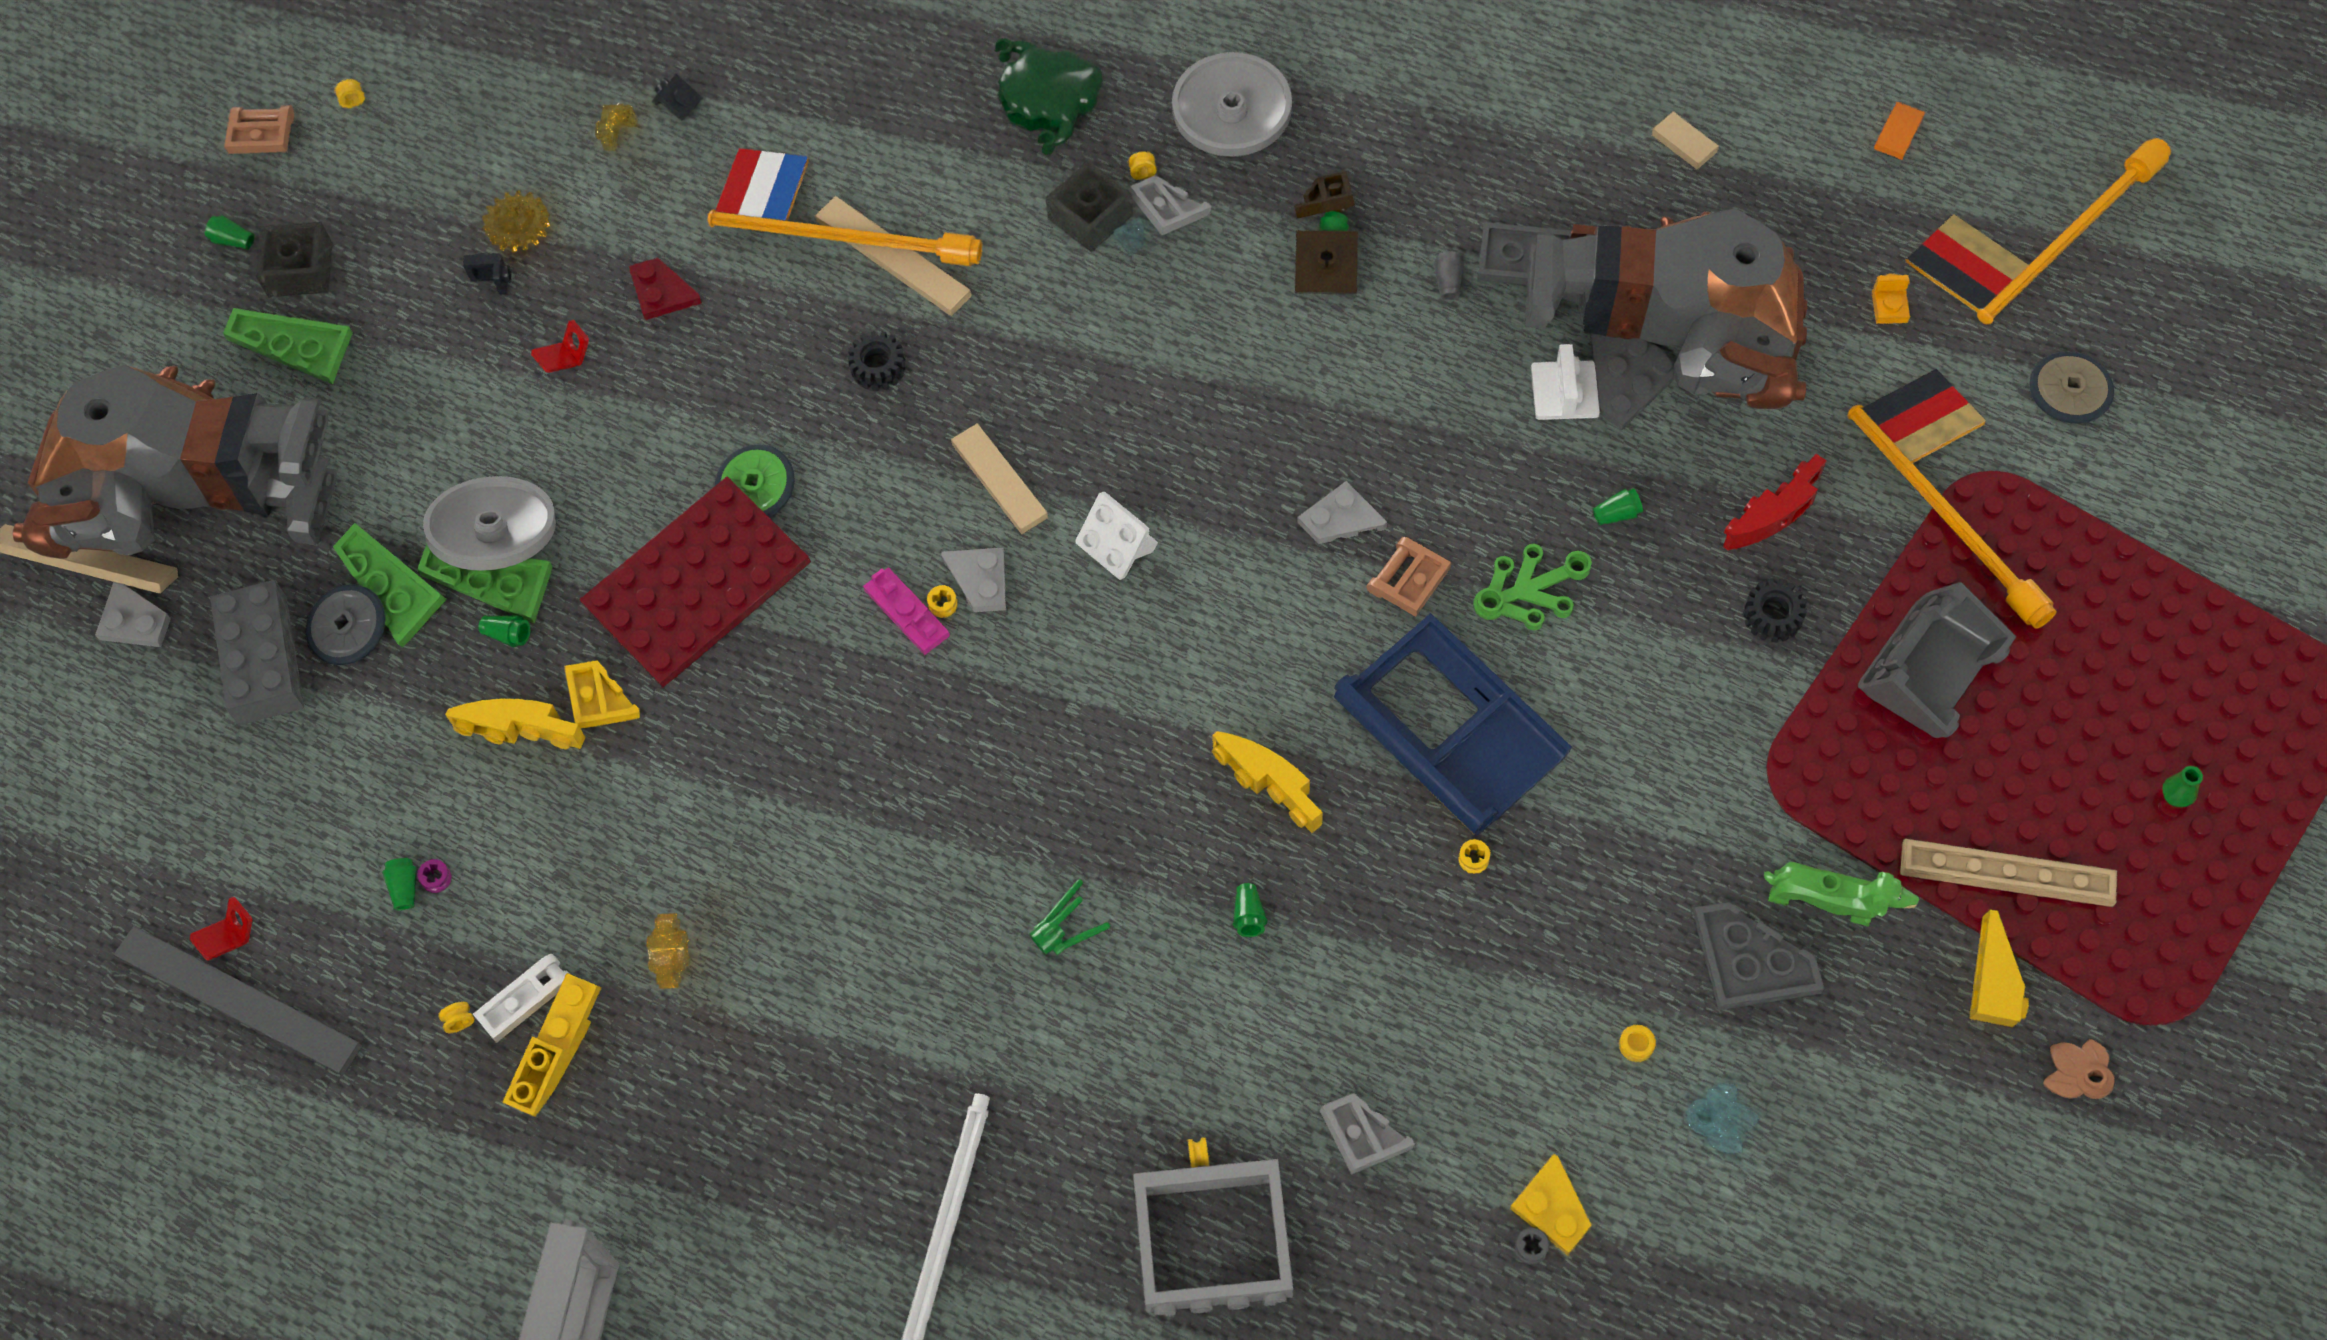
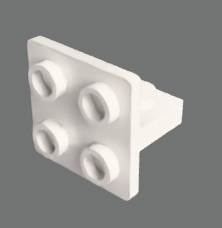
M1565 344L1559 346L1557 362L1532 363L1531 374L1537 420L1599 417L1600 409L1594 361H1579V357H1574L1573 345Z
M1106 492L1098 494L1075 541L1078 546L1120 580L1127 576L1135 559L1152 553L1158 544L1149 535V527Z

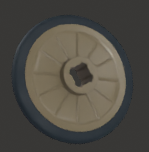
M2065 351L2048 355L2036 364L2030 376V392L2035 403L2047 415L2062 422L2079 424L2096 420L2110 408L2114 399V384L2108 371L2098 361L2082 353Z

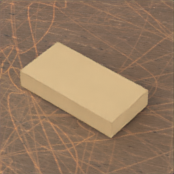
M1675 112L1668 115L1652 131L1653 137L1695 169H1699L1718 151L1719 146Z

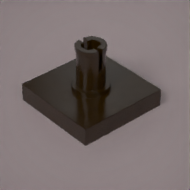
M1296 230L1295 294L1356 295L1358 231Z

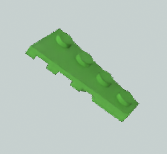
M233 308L223 332L225 338L230 342L330 384L334 383L353 334L349 326Z
M356 523L333 546L359 585L370 589L379 597L385 610V625L401 647L412 639L447 600Z
M426 543L417 570L421 576L510 614L520 615L523 619L535 623L553 567L550 561L529 558L516 565L495 570L462 569L449 565L437 558Z

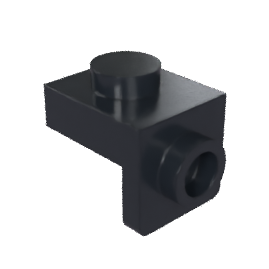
M676 73L670 80L664 77L654 88L657 95L652 102L655 105L661 102L676 117L683 121L701 102L703 97Z
M500 253L464 255L463 267L471 282L494 281L499 294H506L507 283L512 281L510 266L505 265Z

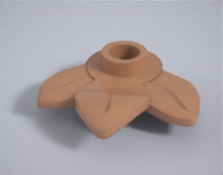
M2090 1039L2082 1048L2070 1043H2058L2051 1046V1058L2058 1070L2044 1080L2043 1084L2047 1089L2065 1098H2075L2084 1094L2092 1099H2100L2111 1093L2114 1088L2115 1079L2113 1073L2108 1068L2109 1055L2101 1044ZM2097 1076L2102 1078V1081L2095 1083L2089 1077Z

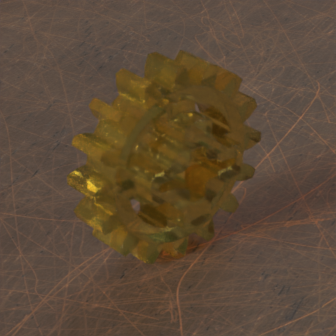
M520 190L516 191L515 196H510L508 192H505V199L500 200L495 197L496 205L486 206L488 215L482 216L485 224L483 229L486 236L489 237L491 244L495 245L498 243L502 251L507 246H510L512 252H516L518 246H522L526 251L528 250V243L532 242L538 245L537 237H546L547 235L544 228L550 227L548 210L543 205L540 197L534 199L532 192H528L525 197L522 196Z
M677 913L657 914L655 929L647 937L648 968L650 972L654 971V974H656V984H659V989L679 988V983L682 981L681 973L685 970V966H689L688 933L680 928V918H678Z

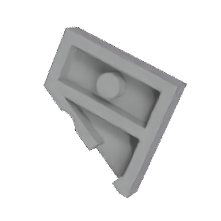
M1004 548L941 552L945 566L947 565L973 612L1006 610Z

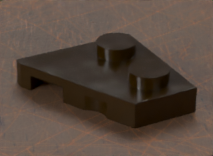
M1343 171L1317 177L1312 183V187L1303 194L1304 203H1296L1294 207L1296 217L1299 219L1330 211L1340 213L1347 210L1348 207L1355 206L1347 172Z

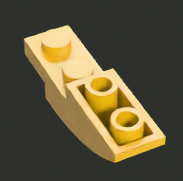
M523 699L481 700L450 708L445 714L457 733L464 736H472L473 733L482 735L487 741L501 745L503 741L515 744L520 734L531 741H538L539 738L549 740L552 745L561 749H569L570 746L581 749L586 738L578 724L560 720L553 704Z
M1220 731L1212 735V753L1220 764L1224 766L1228 764L1235 771L1234 776L1245 789L1250 787L1256 794L1265 787H1268L1266 790L1269 796L1277 804L1282 802L1290 810L1289 815L1300 828L1305 826L1313 833L1322 825L1323 812L1307 797L1310 793V780L1295 766L1270 749L1251 740Z
M566 973L537 1038H531L502 1103L532 1116L538 1114L559 1084L592 1022L587 1019L602 987Z

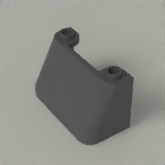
M1962 582L1926 593L1915 602L1862 676L1858 687L1869 698L1934 738L1948 737L1959 726L1958 720L1960 715L1954 709L1958 700L1983 665L1992 662L1999 663L2008 656L2010 652L2009 647L2016 636Z

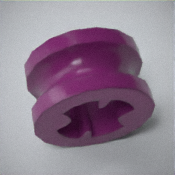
M438 859L424 862L417 874L420 884L431 893L444 891L452 879L450 870ZM434 870H438L442 875L439 880L435 878L436 882L431 883L427 876L430 872L434 874Z

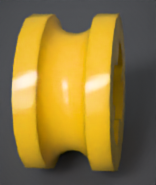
M346 79L339 82L335 87L339 104L344 108L361 105L365 100L361 84L357 80Z
M1150 152L1135 153L1128 160L1130 175L1133 179H1148L1157 172L1154 155Z
M940 585L929 591L927 603L930 612L934 616L946 618L956 611L957 599L953 589ZM942 596L947 597L948 602H945L943 607H939L937 601H940Z
M1476 839L1465 842L1460 848L1458 858L1462 869L1468 873L1476 874L1481 873L1487 868L1490 859L1488 846L1481 840ZM1470 850H1477L1478 856H1483L1484 859L1479 858L1478 863H1472L1471 858L1465 857V854L1469 856Z
M467 1002L453 1003L439 1012V1019L441 1022H445L443 1029L446 1033H456L474 1023L475 1018L472 1013H468L470 1006Z
M1202 1137L1199 1142L1188 1139L1191 1168L1210 1166L1206 1138Z

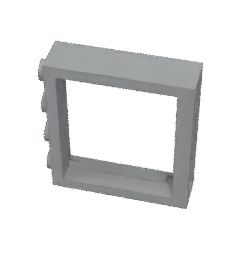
M1278 1159L1133 1174L1147 1312H1154V1315L1165 1314L1166 1317L1176 1314V1309L1191 1308L1192 1313H1205L1212 1311L1213 1305L1227 1304L1228 1309H1243L1249 1307V1302L1264 1300L1265 1305L1272 1306L1275 1303L1286 1302V1298L1293 1297ZM1269 1183L1280 1280L1164 1292L1155 1291L1147 1196Z
M565 1219L563 1224L550 1222L519 1340H600L620 1263L610 1254L611 1251L603 1246V1242L597 1240L594 1236L595 1234L586 1228V1224L575 1223L570 1219Z

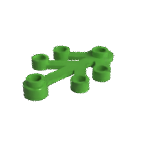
M1529 544L1524 548L1523 563L1514 587L1502 591L1506 577L1513 573L1514 562L1510 557L1500 556L1495 560L1494 575L1489 588L1481 590L1474 598V610L1478 616L1486 620H1494L1503 615L1524 622V625L1530 630H1538L1543 626V612L1535 608L1527 610L1510 603L1519 599L1552 609L1554 614L1560 618H1567L1572 614L1573 601L1569 597H1557L1540 590L1569 578L1574 580L1586 578L1590 573L1591 558L1582 551L1571 552L1566 557L1564 566L1531 579L1535 566L1542 560L1543 550L1537 544ZM1530 551H1534L1539 556L1536 558H1531L1527 555V553ZM1505 563L1510 568L1508 570H1501L1498 565ZM1579 565L1583 570L1575 571L1571 567ZM1492 602L1496 607L1487 608L1484 606V603ZM1566 604L1569 609L1565 611L1560 610L1558 605ZM1530 616H1536L1540 619V621L1538 623H1532L1529 621L1528 618Z

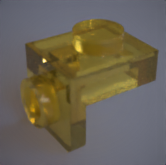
M603 104L601 119L595 125L596 138L601 140L604 151H616L620 127L638 126L633 106Z

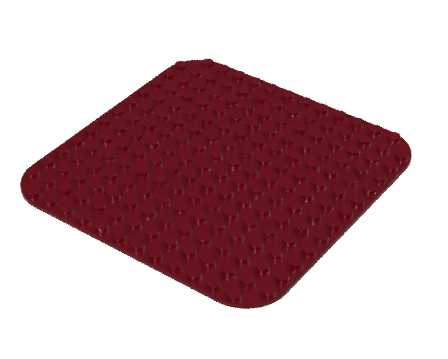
M1982 471L1966 475L1952 483L1943 492L1942 496L2019 580L2023 579L2026 581L2032 579L2053 601V608L2057 611L2055 616L2038 629H2035L2032 624L2027 625L2006 602V598L2009 595L2007 593L2008 589L1935 509L1932 508L1773 740L1766 764L1767 779L1771 792L1780 807L1799 824L1876 871L1894 875V878L1901 881V885L1979 934L1982 917L1989 910L1998 911L2015 956L2110 1014L2131 1023L2148 1026L2166 1025L2180 1021L2195 1012L2211 993L2327 795V645L2024 477L2002 471ZM1962 582L2016 638L2010 645V652L2004 660L1999 663L1992 662L1981 667L1954 706V709L1960 715L1957 730L1948 737L1934 738L1869 698L1858 687V683L1919 598L1930 591ZM2187 766L2197 767L2203 774V780L2200 783L2196 801L2187 807H2174L2165 800L2162 791L2165 780L2181 772ZM1904 839L2117 870L2116 903L2113 907L1900 875L1902 843Z

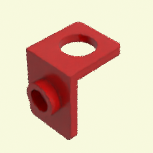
M574 320L568 321L562 343L533 349L531 355L546 373L576 367L583 363L589 338ZM573 333H575L579 339L578 349L575 347L573 343Z
M231 897L228 900L225 919L191 933L189 940L201 955L209 961L247 944L253 919L236 897ZM235 911L240 915L243 926L238 922Z

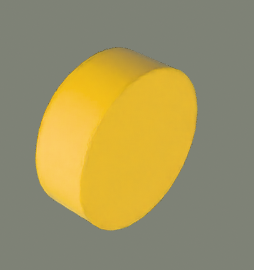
M1642 1025L1627 1027L1622 1032L1619 1040L1621 1053L1633 1062L1647 1060L1651 1057L1656 1047L1654 1034L1650 1029Z

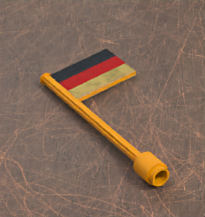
M2159 138L2145 141L2126 159V172L2030 265L1954 214L1906 259V263L1977 312V317L1981 323L1986 325L1992 324L1993 318L2135 181H2149L2169 161L2171 149L2164 140Z
M1937 369L1865 407L1862 405L1853 406L1848 411L1847 418L1853 420L2008 589L2007 593L2009 595L2006 598V602L2027 625L2032 624L2035 629L2047 624L2057 612L2053 608V601L2032 579L2026 581L2023 579L2019 580L1912 464L1985 424L1986 420Z

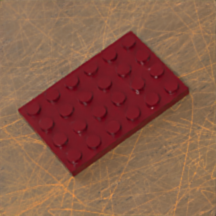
M726 476L579 600L663 688L810 564L811 561L809 556Z

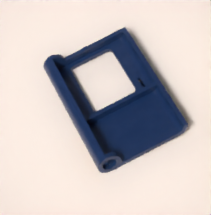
M1431 613L1360 675H1345L1334 687L1336 690L1334 698L1475 836L1481 834L1552 771L1568 755L1572 748L1568 742ZM1412 652H1419L1478 709L1470 719L1435 749L1428 748L1371 692V688Z

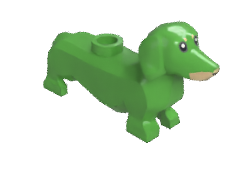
M1788 862L1779 870H1775L1774 875L1768 871L1764 873L1765 880L1773 886L1770 890L1768 901L1788 906L1789 900H1802L1833 914L1851 915L1850 922L1869 926L1871 918L1877 915L1880 917L1884 916L1888 907L1913 908L1919 902V897L1905 889L1901 885V881L1894 878V875L1886 872H1879L1877 878L1871 882L1812 868L1796 862Z

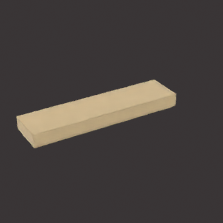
M978 423L951 439L953 447L1021 534L1048 518L1047 511Z

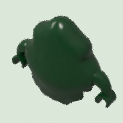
M1000 38L996 41L995 51H1001L999 53V60L1002 63L1008 62L1012 57V53L1020 54L1017 61L1006 64L1003 75L998 81L1000 89L997 94L1003 112L1013 126H1018L1029 132L1040 129L1044 130L1038 136V143H1045L1042 146V153L1049 155L1053 153L1055 146L1064 144L1070 139L1077 117L1092 112L1097 104V94L1103 84L1102 72L1095 64L1082 59L1072 51L1051 52L1037 48L1034 44L1027 41L1011 42L1006 38Z

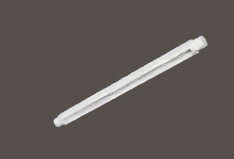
M975 1094L972 1106L968 1107L959 1147L955 1154L902 1340H923L925 1328L931 1314L951 1244V1237L956 1226L974 1163L975 1153L986 1118L988 1117L987 1107L990 1098L986 1095Z

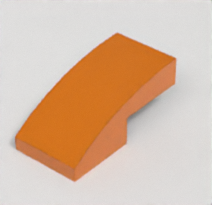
M1897 102L1879 135L1874 149L1902 160L1923 120L1925 112Z

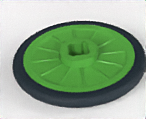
M764 444L748 445L733 452L722 463L715 478L716 486L728 476L769 518L786 505L792 495L795 484L794 470L787 456L780 450ZM753 480L757 481L756 486L752 485Z

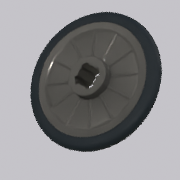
M347 584L326 592L314 604L307 619L306 638L311 651L320 660L332 665H348L363 659L377 646L385 628L383 604L373 591L361 585Z

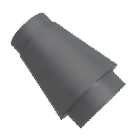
M1442 252L1436 256V261L1433 263L1439 291L1443 300L1459 298L1464 262L1461 260L1460 254L1456 252Z

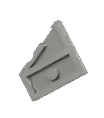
M1157 176L1130 186L1129 195L1161 235L1202 219L1211 213L1212 207L1209 203L1205 201L1202 205L1188 198V192L1171 186L1167 181Z
M1347 481L1298 516L1297 523L1318 544L1334 541L1339 537L1349 538L1358 536V532L1372 529L1381 531L1387 528V521Z
M113 582L95 636L103 641L161 647L171 618L167 613L126 585Z
M1354 1093L1323 1105L1320 1109V1113L1351 1174L1409 1151L1415 1145L1413 1139L1408 1135L1404 1138L1388 1125L1389 1120L1380 1113L1372 1111L1368 1104Z

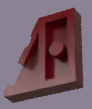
M659 258L628 266L645 320L702 304L699 294Z

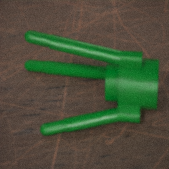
M1078 879L1046 917L1033 927L1034 930L1029 933L1032 940L1045 955L1053 950L1058 956L1066 948L1110 928V924L1106 922L1062 942L1061 938L1066 934L1059 924L1082 903L1083 898L1078 896L1065 909L1063 907L1082 886L1083 880Z

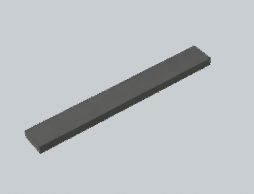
M135 926L132 927L113 954L119 960L341 1076L344 1075L362 1047L359 1042Z

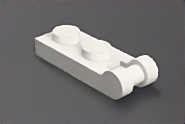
M553 954L543 957L473 1013L496 1043L557 995L566 973L569 972L562 971L559 967V960ZM544 976H549L551 980L543 986L539 980Z

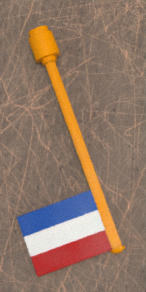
M739 148L716 210L712 209L707 216V222L710 227L718 225L936 253V256H940L941 263L971 267L972 264H979L982 256V240L975 239V236L945 232L942 238L933 240L788 221L809 159L807 156Z

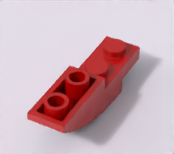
M1816 453L1808 463L1803 460L1795 469L1792 481L1789 484L1783 482L1775 494L1766 489L1759 498L1753 496L1743 510L1745 514L1740 519L1733 518L1724 530V534L1727 536L1723 547L1727 550H1733L1760 542L1775 535L1798 519L1814 502L1818 489L1813 484L1821 476L1827 460Z

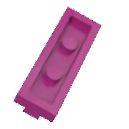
M889 567L885 570L880 569L871 576L872 580L863 586L864 591L924 655L950 636L949 631Z

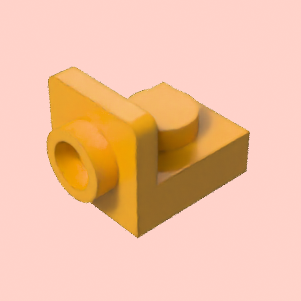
M1886 274L1877 277L1872 290L1876 324L1908 323L1910 318L1906 293L1910 282L1908 275Z

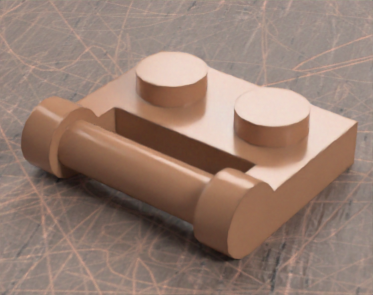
M288 105L281 106L280 109L255 110L232 107L224 145L228 154L287 152L291 123L294 122L293 107Z
M1402 537L1396 544L1397 550L1379 575L1369 581L1366 588L1371 594L1388 600L1416 617L1450 570L1451 562L1415 541ZM1411 556L1415 559L1395 587L1388 584L1405 559Z

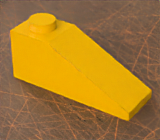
M1989 910L1982 917L1970 1019L2013 1027L2021 1019L2026 1018L2029 1000L2024 997L2025 985L1999 913L1995 910Z

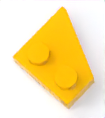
M598 660L564 666L574 722L581 729L640 718L639 708L635 704L632 705L623 694V689L615 680L608 677L607 671Z
M1555 1154L1551 1156L1510 1207L1513 1212L1533 1228L1544 1232L1548 1240L1567 1256L1591 1228V1223L1563 1165Z

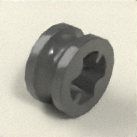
M1528 1228L1520 1232L1515 1242L1516 1255L1526 1264L1532 1265L1544 1260L1549 1249L1547 1236L1544 1232L1535 1228ZM1529 1238L1531 1242L1533 1238L1537 1239L1540 1242L1538 1246L1540 1253L1537 1255L1534 1254V1251H1532L1531 1255L1524 1251L1526 1243L1523 1240Z

